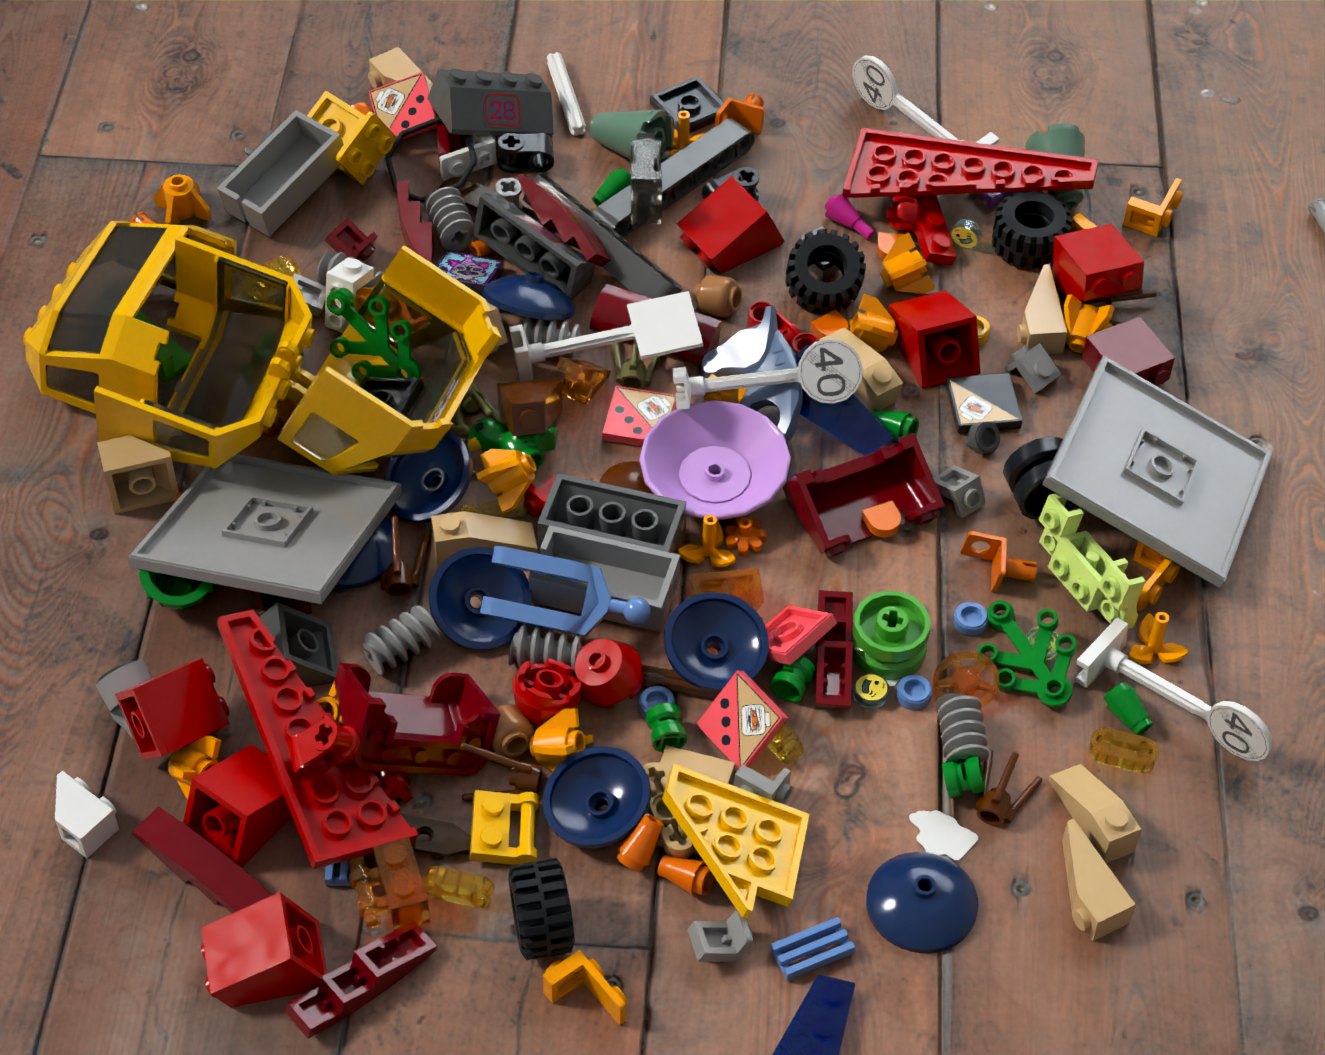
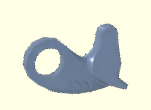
M767 306L759 325L741 329L726 343L708 352L702 360L701 367L708 378L711 374L722 377L797 368L798 363L784 335L777 329L775 306ZM800 382L748 387L739 404H743L755 411L765 406L778 407L780 422L777 428L784 434L786 443H788L796 430L803 403L802 386Z

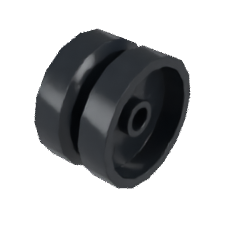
M1044 437L1028 442L1014 451L1004 464L1003 475L1022 515L1030 519L1039 520L1048 495L1055 493L1043 486L1042 483L1060 447L1062 438ZM1067 500L1064 507L1069 511L1076 504Z

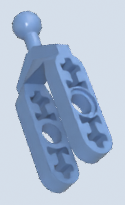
M496 545L492 556V564L588 584L582 614L577 616L483 596L480 614L586 637L609 612L624 615L625 619L634 625L645 623L651 614L650 605L643 598L634 597L627 602L612 599L600 567Z

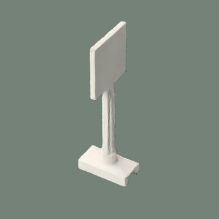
M689 291L627 304L631 321L630 326L542 344V342L529 345L522 324L509 327L520 381L533 380L532 364L546 361L545 358L633 339L636 340L641 360L703 347Z

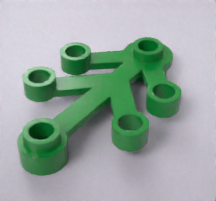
M338 288L328 295L326 301L328 310L337 316L342 315L366 340L352 341L346 337H339L330 344L331 354L336 358H343L348 354L381 356L388 364L372 365L367 360H361L352 367V375L356 380L362 381L364 377L405 378L401 369L407 372L408 378H421V367L416 360L411 358L410 335L413 332V327L408 320L400 319L393 323L390 329L391 335L398 340V355L390 347L388 312L391 304L388 298L379 295L371 299L368 304L370 313L375 316L374 330L354 309L355 297L350 290ZM335 299L341 302V308L337 306ZM376 301L382 304L383 311L378 310ZM398 325L404 327L405 335L399 332ZM338 343H341L343 345L344 352H341L338 349ZM360 366L366 370V375L360 372Z
M996 601L991 604L987 610L990 627L996 631H1004L1019 654L998 651L994 644L984 643L977 650L979 662L986 667L998 665L1032 671L1038 679L1018 678L1014 671L1004 668L995 675L997 688L1005 693L1017 691L1038 695L1041 703L1050 708H1061L1066 705L1073 693L1071 682L1066 676L1071 657L1077 652L1075 638L1070 634L1058 636L1055 641L1058 656L1052 673L1045 665L1053 631L1059 626L1057 613L1052 609H1043L1038 613L1037 622L1039 630L1033 648L1015 622L1016 617L1012 605L1005 601ZM998 611H1006L1001 616L995 615ZM1045 618L1054 619L1049 624H1045L1042 622ZM1064 643L1072 644L1069 649L1060 648ZM985 652L994 653V655L990 658L983 657V654ZM1005 677H1009L1012 679L1007 684H1003L1000 682L1001 679ZM1052 687H1060V690L1055 693L1048 691Z

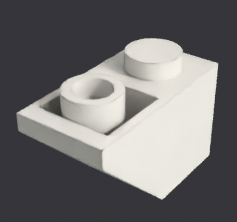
M61 771L57 775L55 821L61 839L85 858H88L119 830L115 817L117 811L105 797L97 798L93 795L89 786L79 777L73 779L64 771Z

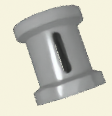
M502 178L498 180L495 185L496 194L508 202L514 203L522 211L523 204L519 197L522 193V187L518 179Z

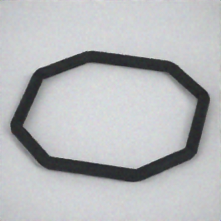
M439 116L401 131L393 143L392 149L386 154L385 161L393 190L396 194L397 179L391 157L404 136L442 122ZM470 135L464 136L472 161L460 181L449 187L462 188L477 164L478 159ZM410 193V200L424 203L429 195L419 197Z

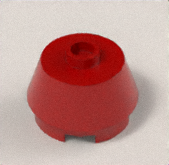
M610 639L593 640L580 650L575 660L577 682L581 681L580 689L582 696L588 702L600 707L614 708L613 704L619 703L627 697L630 699L634 698L643 683L644 674L642 673L640 656L632 646L624 642Z
M546 658L545 664L531 665L529 660L520 666L518 673L512 680L515 705L528 718L531 725L540 727L561 710L573 709L579 704L582 697L581 681L577 682L572 676L573 669L569 665L558 660Z

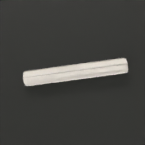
M558 52L555 54L550 53L547 56V65L569 130L573 136L583 135L586 132V124L563 57Z

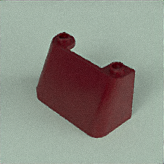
M915 433L900 437L898 445L882 446L876 452L825 470L820 468L813 473L810 469L797 473L783 486L782 489L787 501L821 554L828 552L829 557H833L847 551V545L875 536L869 531L861 516L862 510L893 501L901 514L900 526L916 520L918 525H922L937 518L935 512L945 505Z
M350 663L339 664L335 677L337 699L343 726L353 727L360 735L359 748L351 758L361 769L470 776L483 768L487 759L462 750L460 745L461 743H467L489 751L501 713L469 674L446 673L435 681L430 696L369 691L371 677L363 666Z

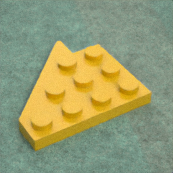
M673 764L668 775L662 800L741 917L749 918L753 911L756 896L788 907L794 896L810 814Z

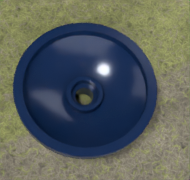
M527 271L525 275H508L493 280L484 287L482 294L487 302L502 310L536 319L566 320L574 316L576 308L571 298L557 285L544 280V275L532 271Z
M447 431L434 449L424 453L393 455L386 469L384 480L401 484L402 494L391 510L400 518L413 523L430 522L431 516L447 514L466 493L472 477L473 460L467 444L453 432Z
M385 516L334 588H359L381 579V575L385 573L389 564L393 562L392 521Z
M467 548L451 555L437 569L429 588V607L435 624L449 640L467 649L490 650L500 647L511 641L522 623L480 614L481 607L474 608L470 603L472 597H477L481 601V605L483 596L532 605L531 590H529V582L525 573L521 570L492 564L494 549Z
M706 592L684 600L675 608L665 628L664 648L671 666L685 681L703 690L721 692L737 670L744 671L752 680L759 674L768 655L769 638L762 618L748 603L730 594ZM707 648H715L718 654H710Z
M604 746L587 748L565 759L549 777L543 793L544 815L554 833L571 845L581 848H601L613 845L629 836L642 820L644 814H647L651 801L650 781L641 763L628 752ZM601 806H608L605 810L598 812Z
M909 852L887 860L875 871L868 884L866 908L873 926L888 942L901 949L915 953H935L952 948L969 934L977 917L978 896L970 877L956 863L933 853ZM919 887H927L930 890L922 891L919 889Z

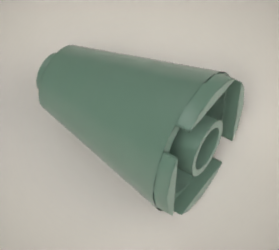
M660 109L600 112L591 120L590 133L596 142L642 165L641 147L644 145L649 146L650 169H654L667 159V156L663 155L666 147H672L674 125L671 116H666L665 113L667 112Z
M1053 124L1047 126L1048 131L1039 134L1038 130L1030 136L1025 146L1026 150L1085 157L1084 134L1079 131V127L1073 124ZM1084 189L1047 191L1048 194L1056 196V200H1062L1065 203V208H1069V210L1077 207L1084 198Z

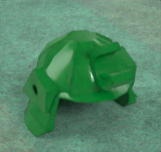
M139 569L140 582L147 593V599L153 598L160 602L161 607L183 612L202 603L206 593L214 592L213 583Z

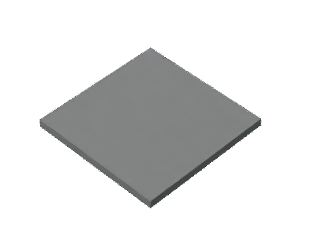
M1103 356L1092 375L1042 485L1220 588L1226 581L1272 453Z
M236 454L216 469L206 466L128 556L129 567L322 604L401 496L402 486L391 481L351 474L332 475L324 469Z

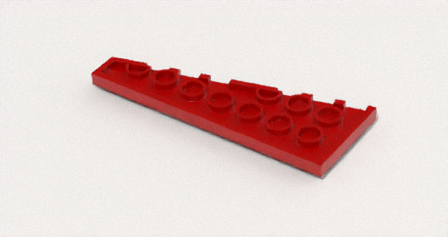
M861 127L843 186V197L863 198L897 195L917 196L1093 189L1099 159Z
M253 609L219 617L217 626L312 868L317 869L416 842L418 837L416 828H411L399 812V805L395 800L391 801L380 787V780L375 773L361 769L352 758L342 761L316 779L298 780L295 778L287 741L292 736L310 728L321 719H335L329 712L326 713L317 702L315 692L310 686L306 687L297 675V668L292 661H287L275 645L274 637Z

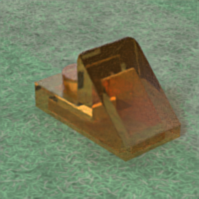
M560 357L556 367L557 370L566 373L562 384V395L582 404L590 402L611 373L606 368L585 359Z

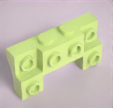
M1057 493L1048 495L1039 517V521L1045 527L1039 543L1052 556L1048 568L1086 612L1098 609L1110 624L1116 618H1119L1128 623V629L1133 628L1139 616L1136 608L1137 601L1146 580L1142 576L1129 580L1124 573L1129 563L1125 558L1113 561L1087 531L1076 533L1084 512L1081 509L1068 512L1064 507L1067 502L1066 498Z

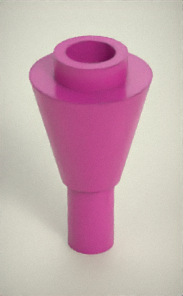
M843 194L839 196L834 195L828 200L825 205L826 218L850 229H855L866 240H869L874 235L875 230L862 220V217L850 200L843 197Z

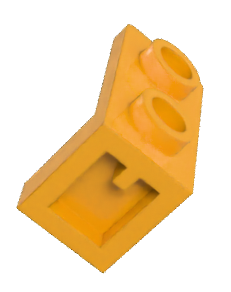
M1179 178L1175 179L1160 206L1131 197L1127 203L1123 226L1157 237L1162 227L1167 228L1173 216L1172 209H1178L1184 195V192L1180 191L1182 180Z

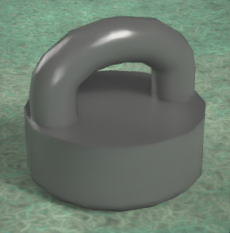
M989 421L977 422L971 426L964 444L979 454L992 453L1000 444L999 429L994 423Z

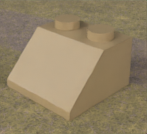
M132 435L97 442L115 514L175 501L179 490L169 451Z

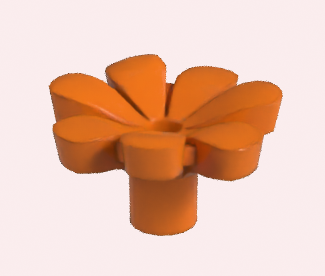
M737 517L735 526H727L724 536L727 537L725 545L729 549L738 546L737 554L745 557L748 555L750 547L755 552L761 551L763 549L762 542L767 541L768 535L766 530L760 529V521Z

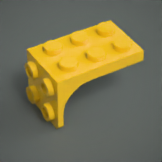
M328 91L323 93L307 115L341 134L344 145L336 155V161L340 164L337 169L361 185L365 183L367 178L372 176L376 166L384 155L392 149L393 143L397 139L394 133L376 114L368 112L364 115Z

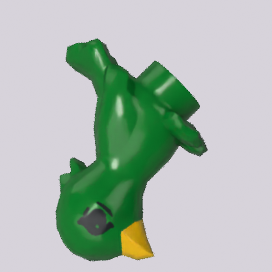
M482 418L472 424L469 433L470 441L467 446L470 452L488 451L489 449L518 450L524 455L529 454L538 469L544 460L543 451L555 449L558 429L556 426H550L546 433L513 436L505 423H500L492 418Z

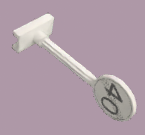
M865 55L855 61L852 68L853 81L859 94L869 105L881 110H886L894 105L933 137L958 140L898 93L895 77L881 60L874 56ZM990 132L976 143L996 145L999 143L1000 138Z
M824 339L814 342L807 348L799 361V366L792 369L703 379V376L689 377L686 367L673 368L674 384L684 383L676 385L677 392L685 391V393H676L677 410L690 409L691 397L705 395V392L800 382L802 388L811 398L821 403L834 404L848 399L856 392L862 381L863 366L860 356L851 345L839 339Z
M1116 618L1077 659V665L1084 669L1075 677V682L1085 688L1107 667L1117 674L1123 673L1189 712L1205 719L1216 740L1235 756L1249 761H1259L1266 758L1273 748L1272 735L1267 725L1247 707L1231 701H1221L1211 707L1202 700L1129 660L1128 656L1121 652L1126 647L1128 623L1119 618Z

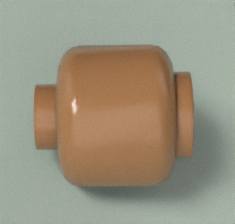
M707 275L701 283L697 284L694 291V299L698 302V307L704 314L728 317L740 308L742 289L738 286L736 280L731 277Z
M506 704L496 707L501 716L491 744L493 752L505 757H516L523 754L529 747L531 736L534 735L531 723L516 705Z

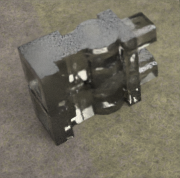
M638 133L636 134V140H631V224H661V140H655V134Z

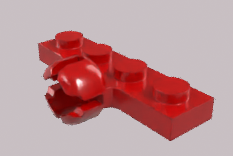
M937 195L894 196L892 201L896 203H892L887 208L886 219L888 226L895 231L914 232L926 262L953 265L957 255Z

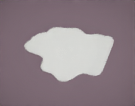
M917 811L909 815L910 821L920 830L916 839L928 853L948 855L954 860H960L978 840V836L975 833L959 826L953 817L940 811Z

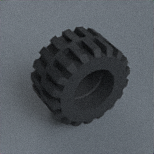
M1032 191L1012 193V197H1005L1003 202L999 203L997 207L992 234V246L995 247V252L998 256H1003L1002 260L1006 263L1012 262L1014 263L1013 266L1018 268L1022 266L1028 270H1033L1035 267L1042 269L1043 265L1047 264L1053 266L1054 236L1070 233L1072 226L1071 212L1069 208H1065V203L1062 200H1056V196L1051 194L1045 195L1042 191H1037V193Z
M818 229L817 235L809 232L805 234L804 240L800 238L796 242L795 248H792L786 269V287H790L788 293L791 298L797 296L796 304L800 307L804 304L808 306V312L813 313L814 309L820 310V315L827 314V310L833 311L836 309L839 312L841 306L844 309L848 308L852 300H856L861 290L866 271V263H863L865 256L863 251L858 252L859 245L856 241L850 243V236L845 233L842 237L838 236V230L831 229L829 234L825 233V229ZM816 262H829L838 267L843 277L831 283L821 282L810 274L808 267Z
M551 858L511 865L508 873L510 898L518 944L523 957L526 960L571 953L575 943L573 918L565 874L558 859Z

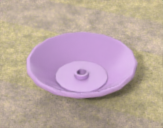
M711 400L690 404V409H676L661 417L644 438L639 462L645 484L655 495L686 501V516L704 519L706 515H714L717 520L746 516L770 503L787 482L791 456L784 434L767 416L743 404Z

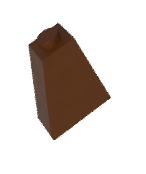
M561 378L497 383L498 413L513 436L546 433L563 410Z

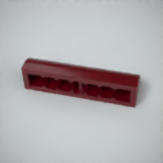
M606 284L595 303L589 329L602 332L630 326L631 321L627 304L653 298ZM695 312L703 347L675 352L669 355L702 365L704 356L719 346L721 320Z

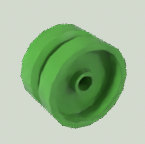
M900 591L878 592L871 594L860 602L854 614L852 633L853 659L856 665L867 675H877L884 680L902 679L918 671L926 658L927 642L930 634V616L925 606L915 597Z

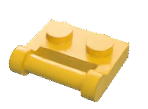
M475 790L469 860L510 865L537 861V849L534 847L535 811L539 809V795L534 792L510 794ZM510 811L521 812L519 847L517 848L509 847Z

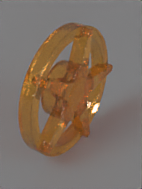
M974 651L951 653L940 662L935 670L933 677L934 690L938 698L944 695L940 687L953 686L957 693L966 696L972 695L978 690L988 692L987 695L980 699L981 705L984 707L991 702L999 689L998 670L992 660L981 653ZM974 659L980 662L973 667L963 666L959 660ZM953 663L956 670L952 677L940 680L944 669ZM986 666L989 667L994 677L992 686L980 680L979 673Z

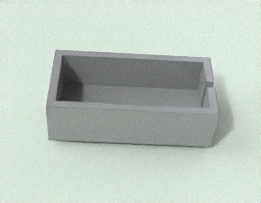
M295 110L217 187L225 211L245 223L248 221L251 227L270 237L340 166L336 161V155L344 145L341 134Z
M549 525L540 547V554L600 567L612 599L627 602L634 597H640L645 599L651 608L649 619L640 625L629 623L624 615L610 612L604 618L605 620L662 632L680 581V555ZM530 572L529 590H531L532 603L582 614L588 584Z

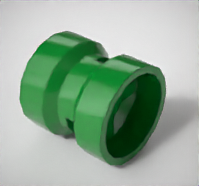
M802 655L791 665L781 663V671L775 674L770 683L773 693L784 701L799 702L806 692V684L812 681L816 673L814 664Z
M661 703L647 711L645 718L648 728L653 731L651 733V742L656 751L664 752L666 745L679 749L685 745L687 735L685 728L680 725L682 716L680 708L676 704Z
M978 756L967 758L964 763L959 764L954 761L942 763L945 784L950 799L961 797L963 792L972 791L975 794L986 791L983 771Z

